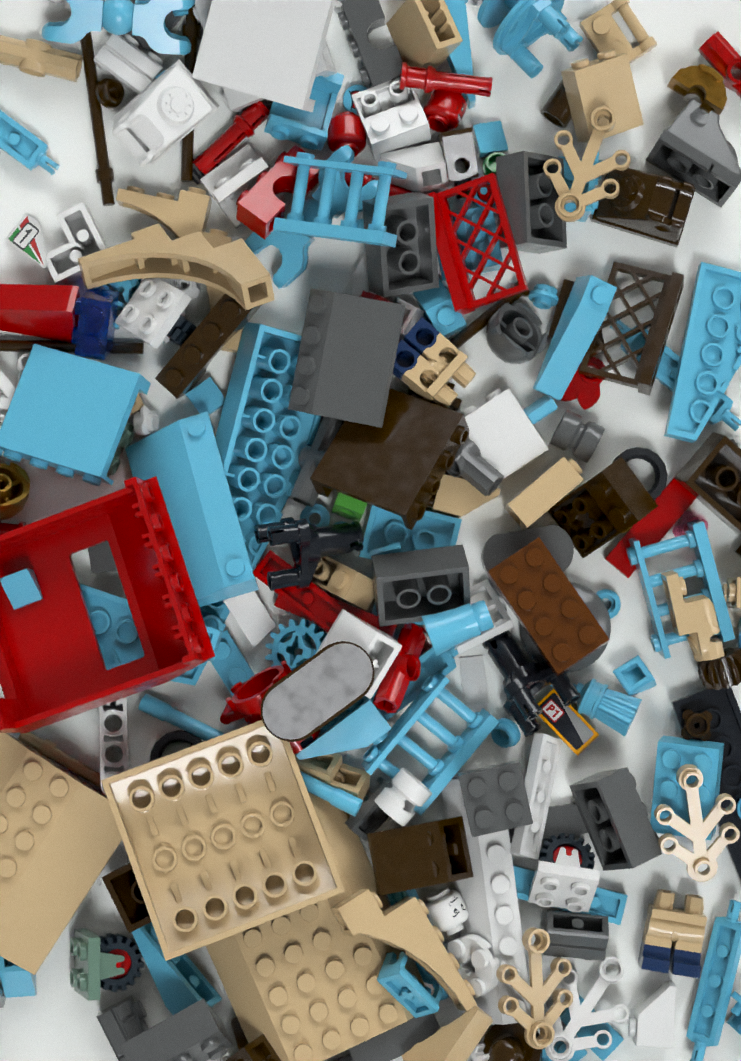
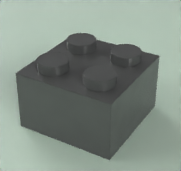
M518 760L457 773L472 837L533 824L521 766Z

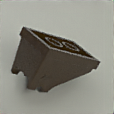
M631 168L623 171L615 169L605 174L603 181L610 178L615 179L619 183L620 192L614 199L603 198L598 201V206L592 215L591 222L677 248L694 196V185L687 182H676L668 176ZM608 184L604 190L606 193L611 194L615 192L616 187L613 184Z

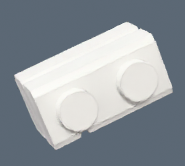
M112 34L94 57V62L103 72L111 78L118 80L123 87L137 96L155 80L157 75L164 71V68L161 66L163 61L151 51L145 54L137 47L140 44L129 34L123 36Z

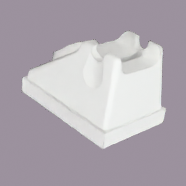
M178 59L111 118L114 122L112 135L122 141L136 157L140 166L152 165L216 111L219 105L197 79L192 78L191 72Z

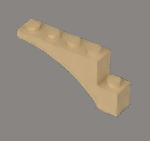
M360 889L330 908L345 935L354 936L361 934L386 943L399 951H404L408 957L416 961L434 977L458 1010L469 1011L477 1005L473 998L475 995L473 987L466 979L463 980L459 974L458 969L460 965L451 952L447 953L442 944L444 937L435 925H431L427 918L429 911L421 899H416L415 896H406L382 912L383 904L374 891L370 892L369 889Z

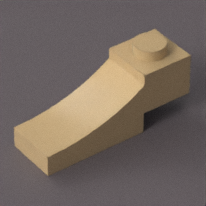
M334 753L299 760L294 755L300 771L334 788H340L364 800L370 789V774L365 770L343 764L341 754Z

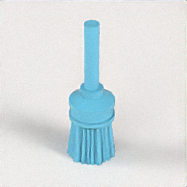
M594 678L586 684L579 682L576 685L573 683L581 694V697L576 701L577 712L589 716L592 720L596 718L621 735L626 736L642 699L608 689L609 685L601 684Z

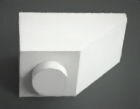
M665 981L634 1009V1018H629L628 1036L633 1037L632 1040L636 1046L673 1048L677 986L673 981Z

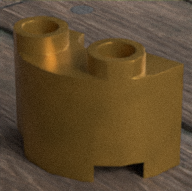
M704 64L679 69L667 85V87L683 97L688 94L697 95L701 101L700 108L707 113L712 110L720 115L727 101L723 77L714 68Z

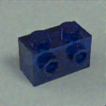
M92 288L86 290L81 297L77 298L75 315L79 316L78 326H74L71 340L72 344H76L75 355L99 360L107 358L113 349L119 292Z

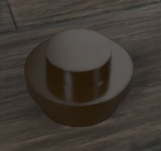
M105 78L96 85V97L104 107L113 109L121 104L125 93L122 84L118 80Z

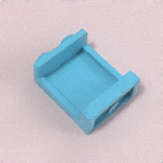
M336 73L329 77L318 76L315 78L309 98L316 100L313 112L272 101L264 132L271 134L275 139L289 140L300 144L305 149L321 151L327 140L332 113L345 75Z

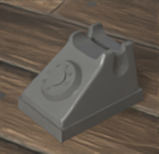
M691 99L667 130L663 131L646 161L681 183L693 184L695 192L722 208L741 182V169L738 165L737 154L732 144L726 140L719 124L720 116L712 110L708 114L702 113L700 111L701 103Z

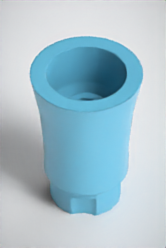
M484 600L473 603L471 606L467 603L440 613L421 616L436 656L494 627Z

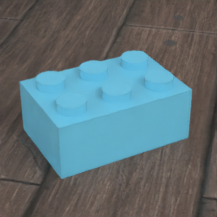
M666 735L659 739L650 820L652 829L656 833H670L675 836L686 837L670 825H661L654 816L657 806L667 804L676 815L690 824L686 792L676 780L678 769L685 764L695 765L703 775V783L698 788L703 820L714 807L715 800L720 792L724 743L696 739L686 740L681 737ZM689 776L686 783H694L696 776ZM667 810L662 811L660 818H667L670 812ZM716 826L705 840H712L716 833Z

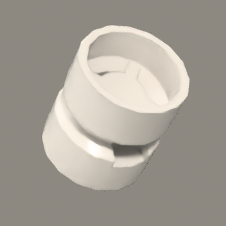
M402 767L391 780L393 786L391 788L385 787L374 801L401 826H405L415 815L414 808L416 806L422 807L432 795V792L419 779Z

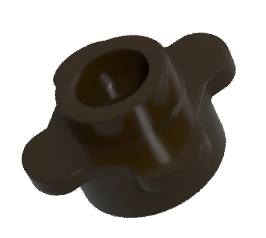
M690 709L685 710L682 713L684 728L681 730V736L686 740L692 737L700 738L702 741L710 739L711 713L708 711L695 713ZM695 722L699 723L698 728L694 727Z

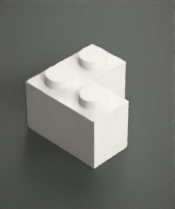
M84 202L56 215L69 241L46 253L48 260L47 268L56 285H68L81 279L82 275L78 258L107 249Z

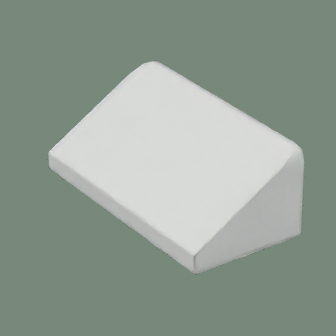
M255 591L223 600L252 647L257 645L276 627V624Z

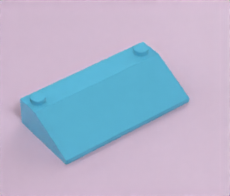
M208 412L180 419L125 449L133 477L136 476L142 480L157 477L199 607L259 590L216 443L213 424Z

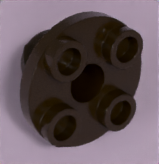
M519 1023L495 1024L488 1030L483 1041L485 1044L483 1052L484 1054L489 1053L490 1056L488 1061H541L542 1049H534L526 1043L524 1037L525 1029Z

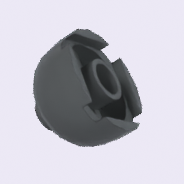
M509 302L502 305L488 320L485 332L487 344L496 357L510 364H521L535 358L546 347L547 335L546 333L542 335L539 326L543 323L534 311L518 302L514 305H510Z

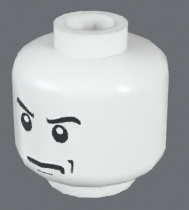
M445 887L427 896L428 902L425 904L429 911L427 918L432 926L435 925L441 932L446 931L447 935L455 934L464 928L462 923L468 918L469 912L458 891L449 890L448 887Z

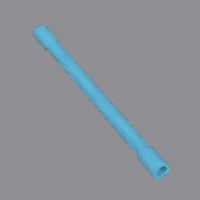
M147 693L140 701L138 707L140 711L161 721H166L204 741L225 734L174 709L170 704ZM300 771L309 793L354 817L357 815L363 803L362 799Z

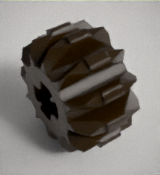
M728 647L724 649L725 655L723 657L697 662L699 678L706 689L720 690L722 688L728 689L731 686H738L741 682V648Z

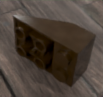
M620 457L556 503L548 512L558 526L568 533L573 546L580 556L585 558L639 522L658 505L625 460Z
M462 816L367 834L378 896L474 877Z

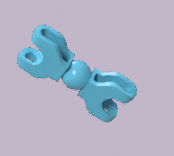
M66 0L71 8V16L66 21L46 23L41 33L45 40L74 44L83 39L87 33L91 31L101 32L102 28L114 35H125L132 31V35L143 37L148 45L157 53L186 55L191 52L190 40L186 36L171 33L166 27L165 17L173 10H188L192 8L195 0H135L134 4L130 0Z
M349 145L342 146L326 161L351 163L354 160V151ZM322 169L319 170L318 189L311 195L312 199H307L304 202L303 216H305V221L313 222L314 217H317L324 176V170ZM337 171L329 219H337L346 211L349 187L345 181V172ZM372 180L362 187L358 212H363V200L376 199L378 180ZM273 230L265 240L253 232L244 242L254 254L260 253L270 245L279 249L282 255V265L273 275L272 280L278 289L289 286L307 269L309 260L308 249L315 239L310 236L288 234Z

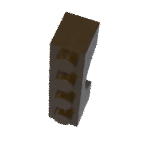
M224 294L155 379L175 398L178 399L186 395L207 372L206 369L216 354L248 323L262 305L245 310L234 298Z

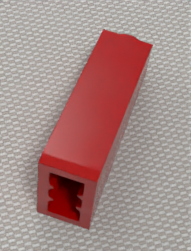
M0 284L1 331L76 343L82 320L79 286Z

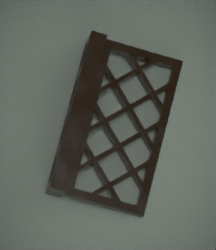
M614 261L607 283L617 287L612 301L620 298L626 310L613 317L608 311L606 315L607 320L602 322L599 330L611 325L618 337L603 344L598 337V330L582 360L579 374L638 389V393L650 396L684 288V274L672 272V275H667ZM618 272L630 274L635 283L620 290L615 281ZM652 280L664 283L661 292L649 297L643 287L644 284ZM639 288L645 300L630 307L624 295ZM658 300L657 306L655 307L653 302ZM649 305L654 313L653 319L641 325L634 312ZM630 315L637 327L622 334L615 322ZM650 327L649 332H648V335H647V333L645 332V329H647V328ZM640 332L646 341L645 345L632 352L626 339ZM597 342L599 347L594 349L595 343ZM621 342L628 355L613 362L607 349ZM601 352L609 365L601 369L588 367L590 358ZM641 355L640 361L638 362L636 357ZM632 360L637 368L634 379L622 376L617 367Z

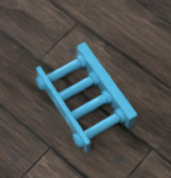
M297 152L296 157L284 156L283 162L297 166L291 212L287 213L286 219L275 217L273 230L295 235L396 247L397 235L386 232L387 226H384L391 178H407L406 172L396 169L397 164L378 161V166L317 160L314 159V154ZM310 168L324 170L317 217H314L313 222L305 221V216H303ZM337 171L351 173L345 218L341 220L340 226L331 225L332 219H329ZM364 174L379 176L372 224H368V229L359 228V223H357Z
M699 519L687 522L688 531H685V535L641 547L638 539L631 538L629 539L630 547L626 548L631 566L636 565L654 634L650 635L653 650L655 653L659 652L665 659L671 657L668 646L687 641L686 637L689 634L678 636L674 632L664 633L660 617L669 615L667 602L657 605L652 589L663 585L661 573L649 576L645 558L687 546L690 549L694 548L696 560L692 561L693 564L672 570L684 579L692 576L701 577L704 589H701L698 594L684 598L698 595L708 597L714 604L720 632L713 636L717 635L723 642L735 639L705 523Z
M440 671L435 675H430L422 685L423 690L391 727L392 729L387 732L388 736L376 746H371L363 756L364 761L361 763V766L370 775L379 768L393 779L400 770L388 761L386 757L398 744L428 769V774L422 780V783L432 792V795L422 807L416 806L414 808V811L420 816L499 723L484 708L480 712L474 713L444 687L450 680ZM436 697L467 722V728L460 736H454L425 712ZM416 721L447 745V752L441 759L435 760L405 735Z

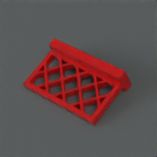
M490 173L439 193L431 192L426 194L434 198L436 245L455 312L465 315L474 312L476 308L529 290L496 174ZM490 183L492 194L487 204L475 199L474 197L479 187ZM471 190L470 193H469V195L463 193V192H466V191ZM459 194L467 199L459 214L450 211L447 198ZM472 201L485 207L477 224L464 218ZM494 202L496 204L497 210L492 208ZM490 210L499 214L501 221L495 233L482 227ZM452 215L456 217L455 222H453ZM462 221L475 227L467 243L459 240L457 236V230ZM480 230L493 236L485 253L472 247ZM502 232H504L505 238L500 236ZM498 239L507 243L509 249L503 262L490 256ZM460 244L465 246L463 252L461 250ZM470 249L483 256L475 272L469 270L465 264V259ZM488 259L501 265L493 282L481 276ZM511 259H512V263H513L514 268L511 267V266H509V263H510ZM506 269L516 273L519 285L509 289L499 285ZM469 274L473 275L471 281L469 278ZM478 279L491 284L486 297L476 300L473 288ZM496 288L502 290L494 294Z

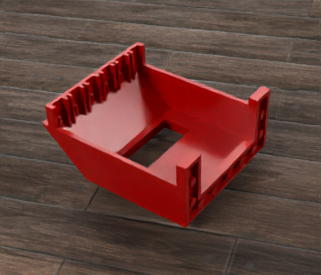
M136 476L124 481L126 488L0 535V578L26 568L32 569L35 572L44 598L15 610L0 582V684L5 697L0 698V733H28L169 682L215 657L156 476L147 480H142ZM106 541L109 543L144 651V657L109 670L106 669L71 559L72 554Z

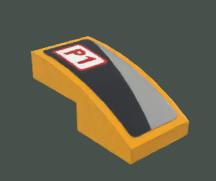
M554 688L538 703L543 710L538 716L577 756L599 736L593 727L571 705L564 706L563 701Z

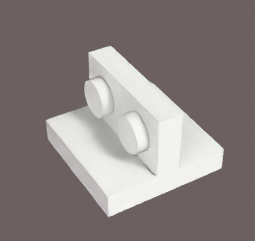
M248 144L200 179L236 229L243 225V223L236 219V201L243 191H249L255 185L259 175L265 170L269 171V166L262 157L259 158ZM284 192L279 193L275 196L279 199L281 196L284 195Z

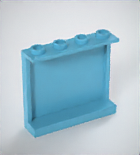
M34 344L0 429V449L4 451L3 456L16 462H20L22 458L30 460V465L42 470H47L48 466L56 468V473L68 478H73L74 474L83 476L82 480L94 486H100L101 482L112 485L114 481L107 477V473L138 392L147 395L151 383L139 373Z

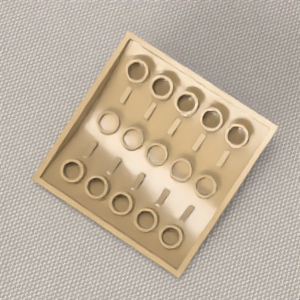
M262 720L101 780L165 961L345 892L290 742L273 736L266 729Z
M0 733V956L35 975L119 846L122 838L105 795L9 733Z

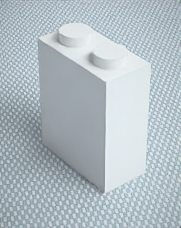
M498 388L485 397L487 403L478 409L475 405H472L461 412V414H464L469 428L468 439L478 446L481 457L503 474V479H505L549 449L510 389L502 392Z

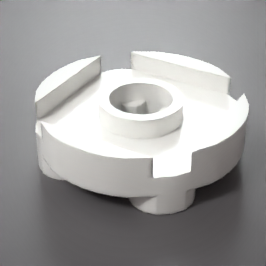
M469 934L450 941L447 946V953L451 952L460 965L458 969L459 974L463 980L466 979L475 991L473 998H477L487 994L496 987L499 981L496 972L500 965L498 958H493L488 950L492 948L491 945L484 938L475 934ZM470 960H471L472 966L475 967V971H472V969L470 968V965H469V961H470Z

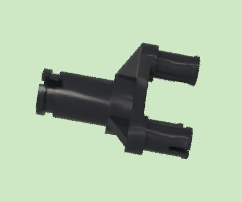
M293 517L281 518L280 522L257 524L254 526L255 538L258 544L269 542L270 546L273 547L288 543L292 554L293 568L267 572V582L271 591L294 586L297 589L309 587L321 557L350 553L354 549L362 551L364 547L362 543H359L364 541V537L358 521H353L351 524L341 523L316 527L314 523L309 524L307 519L294 520Z
M507 630L493 637L495 640L491 641L489 639L483 642L482 646L484 649H488V655L504 678L502 684L507 701L503 708L508 716H513L524 736L528 737L533 735L534 732H538L542 727L536 720L537 716L535 713L540 715L543 712L533 697L536 693L547 685H552L563 701L564 706H569L581 697V694L567 676L568 671L556 677L548 663L529 662L514 637L509 636L510 631Z

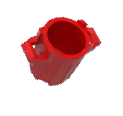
M286 661L280 662L281 665L262 670L243 684L241 681L234 684L230 689L234 695L232 700L230 697L226 698L227 704L220 716L221 723L228 725L231 722L244 718L249 725L262 720L261 703L265 693L276 682L292 672ZM320 729L311 735L314 740L320 733ZM303 740L290 742L294 755L303 750L300 745Z

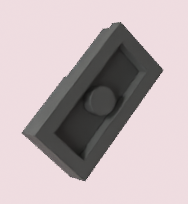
M382 777L376 780L380 784L377 791L373 794L369 790L366 794L369 799L361 805L355 817L351 815L345 822L348 828L365 842L368 840L367 834L376 832L390 817L374 801L385 787L391 788L393 786L391 782L388 783Z

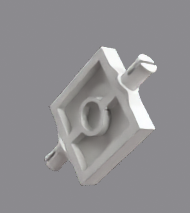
M487 579L470 587V606L473 603L484 600L494 627L481 632L479 636L456 645L455 648L459 655L514 627L507 614V603L492 588ZM426 632L424 633V635L429 645H431L428 633Z

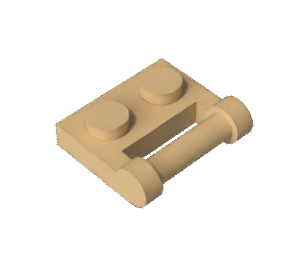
M629 0L612 1L580 22L579 26L597 54L614 49L615 53H627L629 63H632L651 51L658 44L653 36L649 37L628 5L630 3ZM616 12L620 13L640 44L634 49L612 17Z

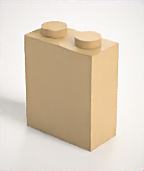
M406 0L386 23L403 62H407L408 66L427 68L430 65L437 69L463 41L444 0Z
M614 49L606 50L597 54L598 59L589 61L588 58L576 60L570 63L571 68L561 71L578 142H589L593 131L591 114L596 108L601 106L611 108L616 118L615 127L610 132L605 133L603 139L644 125L627 53H615ZM605 117L598 120L600 126H606L609 123V120Z
M562 457L504 506V509L524 530L584 480L580 476L583 471L572 458L567 461L565 457Z

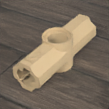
M0 35L1 64L17 67L20 71L37 77L49 75L77 82L80 77L82 55L54 49L51 45L35 39L22 41Z

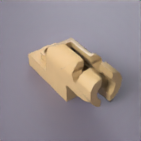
M673 570L661 573L673 632L678 636L689 634L686 638L693 652L694 660L700 662L723 657L725 653L722 641L718 638H711L714 634L720 632L714 604L705 595L683 599V595L687 594L684 578L679 577L678 573Z

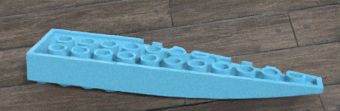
M248 322L243 328L215 439L251 567L254 571L269 543H257L254 526L257 524L279 522L282 518L283 513L281 512L290 497L301 471L299 465L300 452L306 445H312L319 428L321 416L288 409L302 336L263 324ZM223 600L199 607L206 626L221 631L225 629L226 624L224 623L230 611ZM208 661L170 681L195 686Z

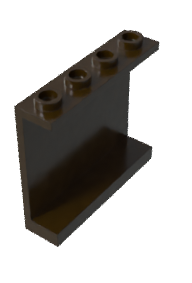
M390 388L382 428L344 421L310 480L319 495L328 498L332 490L400 515L406 528L412 530L416 522L424 516L426 505L431 496L438 492L441 479L446 470H450L453 466L458 449L468 440L469 428L464 414Z

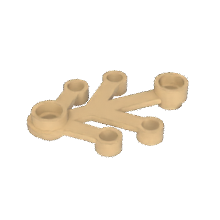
M601 106L592 112L591 125L593 131L581 161L573 146V137L569 131H558L554 137L555 146L563 152L574 176L570 190L561 175L562 166L560 161L552 158L548 159L543 165L545 176L551 179L559 196L555 202L556 214L565 222L579 220L584 215L586 206L603 198L614 199L620 192L619 183L615 179L610 178L603 181L601 187L583 193L587 182L615 169L623 171L630 166L631 158L625 150H618L612 157L593 165L605 133L613 130L616 124L615 113L609 107ZM605 117L609 120V123L606 126H600L598 120ZM561 136L569 138V142L566 145L558 143V139ZM618 156H625L627 158V162L623 165L617 164L615 160ZM555 164L558 166V171L553 174L547 171L548 166ZM608 184H613L616 187L615 192L611 194L606 193L604 189ZM574 203L576 209L573 212H567L565 205Z
M685 764L678 769L676 780L686 792L690 824L676 815L667 804L657 806L654 816L661 825H670L690 839L693 845V852L680 845L675 836L670 833L660 836L658 845L663 853L667 855L673 854L687 864V872L693 880L706 882L712 879L717 872V857L727 844L735 843L740 837V832L733 823H724L719 828V836L706 850L705 839L724 814H731L735 810L736 802L727 793L718 795L714 807L703 820L698 789L703 783V775L695 765ZM689 776H696L694 783H686ZM724 800H730L728 807L721 808V803ZM667 810L670 812L667 818H660L662 811ZM728 829H734L732 836L725 837V832ZM667 840H673L671 847H664V843ZM701 864H707L708 866L704 871H698V867Z
M532 927L527 929L522 936L523 946L528 950L530 986L518 975V971L514 966L503 964L499 966L496 972L497 979L500 982L509 984L531 1005V1017L519 1007V1001L515 997L508 995L500 998L498 1009L501 1013L512 1016L525 1029V1041L530 1047L544 1049L554 1040L553 1024L564 1009L571 1006L573 1002L571 991L563 988L556 989L561 980L571 973L572 965L565 958L557 957L553 959L550 966L551 973L543 983L541 953L548 949L550 937L545 930ZM535 935V942L531 945L532 936ZM563 962L564 968L559 972V965ZM509 969L510 976L508 979H505V971ZM564 993L565 1000L561 1003L560 997ZM552 994L553 1005L544 1015V1004ZM508 1001H511V1008L507 1011L506 1004ZM538 1028H539V1029H540V1034H539V1036L536 1038V1031H537Z

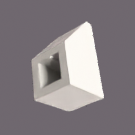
M439 142L380 154L381 161L397 164V170L407 173L406 179L391 178V184L420 193L449 187L446 163Z

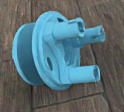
M482 0L483 2L478 11V22L484 28H492L499 25L493 39L494 50L499 55H508L531 79L536 77L544 66L527 47L546 34L553 35L569 52L574 51L583 40V37L566 22L567 18L561 12L564 0Z

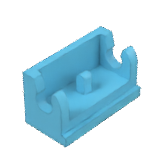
M401 951L398 960L394 952L387 953L377 981L415 1018L438 1012L440 1008L438 1005L443 993L442 989L436 986L433 995H431V989L428 986H423L418 981V978L405 968L408 956L404 951Z

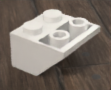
M400 77L351 95L356 112L363 124L366 140L375 162L381 160V153L420 146L431 142L429 123L414 88L407 87L404 90H399Z
M342 609L316 653L327 645L340 641L351 642L362 647L369 654L374 665L373 684L365 695L371 699L401 650L402 645L392 636Z

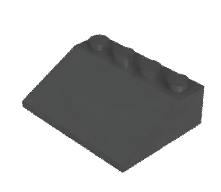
M311 288L288 409L382 428L406 305Z

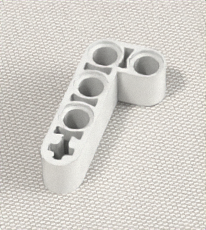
M127 697L116 700V707L123 706V711L112 709L104 712V707L111 708L110 703L99 707L100 786L105 796L106 793L101 780L128 770ZM111 716H117L122 720V727L117 732H109L105 728V721ZM116 746L123 751V757L119 762L110 763L107 761L105 754L110 747Z

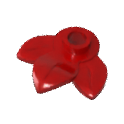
M591 357L588 367L601 369L605 365L600 359ZM580 363L562 399L558 401L567 402L578 399L580 406L583 410H586L597 403L601 395L600 383L603 380L579 374Z

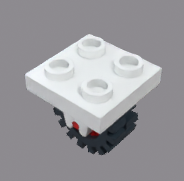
M145 278L115 321L121 328L155 349H158L162 342L167 343L169 340L181 347L197 328L185 318L187 313L184 310L192 299L160 278Z
M559 833L558 839L555 835H552L549 841L546 840L543 843L529 890V903H535L541 907L565 908L571 912H589L599 884L600 871L593 870L595 855L594 852H590L591 846L589 843L583 846L585 839L579 837L578 841L574 840L575 834L570 833L569 837L565 838V833Z

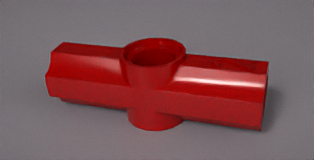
M718 31L705 41L698 49V52L723 77L725 87L734 91L741 98V80L735 79L731 74L732 69L737 68L741 70V56Z
M405 623L401 629L397 642L402 645V648L381 681L373 700L374 705L378 709H382L387 713H397L409 682L416 681L419 678L421 672L419 656L426 641L424 633L427 632L423 627H419L414 623Z

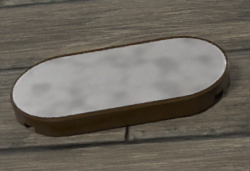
M340 641L327 645L271 686L265 693L261 703V718L266 729L280 740L296 742L308 738L359 701L370 690L374 680V665L369 654L357 644Z

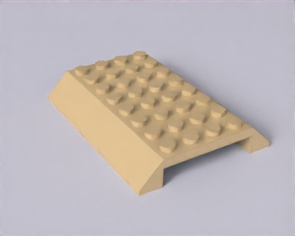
M309 793L310 799L345 892L206 945L248 1043L264 1034L281 1061H324L414 1017L377 981L387 953L394 952L398 960L401 951L379 940L361 934L354 936L345 935L330 909L360 889H369L370 892L374 891L377 895L378 893L374 871L360 838L345 824L350 818L349 814ZM380 895L378 897L383 904L381 908L383 912L390 906L385 895ZM408 957L405 968L425 986L414 960Z

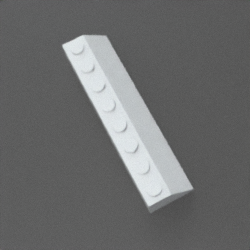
M452 778L441 791L445 818L463 817L474 876L453 881L454 890L460 893L469 912L468 918L462 923L464 928L460 931V938L469 934H475L484 938L491 945L492 948L488 950L493 958H498L499 965L507 964L514 966L518 971V975L529 985L525 951L522 943V928L512 853H510L509 829L472 837L459 778ZM470 960V961H469L470 968L472 969V971H475V967L472 966L471 960ZM509 969L505 971V979H508L510 976ZM498 981L496 987L487 994L474 998L477 1003L476 1006L492 1017L493 1022L491 1024L505 1025L518 1023L512 1016L503 1014L498 1009V1002L505 995L515 997L519 1001V1007L531 1017V1005L509 984ZM508 1001L506 1004L507 1011L511 1008V1001Z

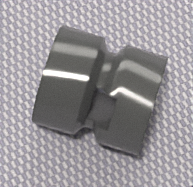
M567 409L549 444L562 451L571 448L572 454L576 458L588 463L600 442L605 428L590 421L583 424L582 416Z

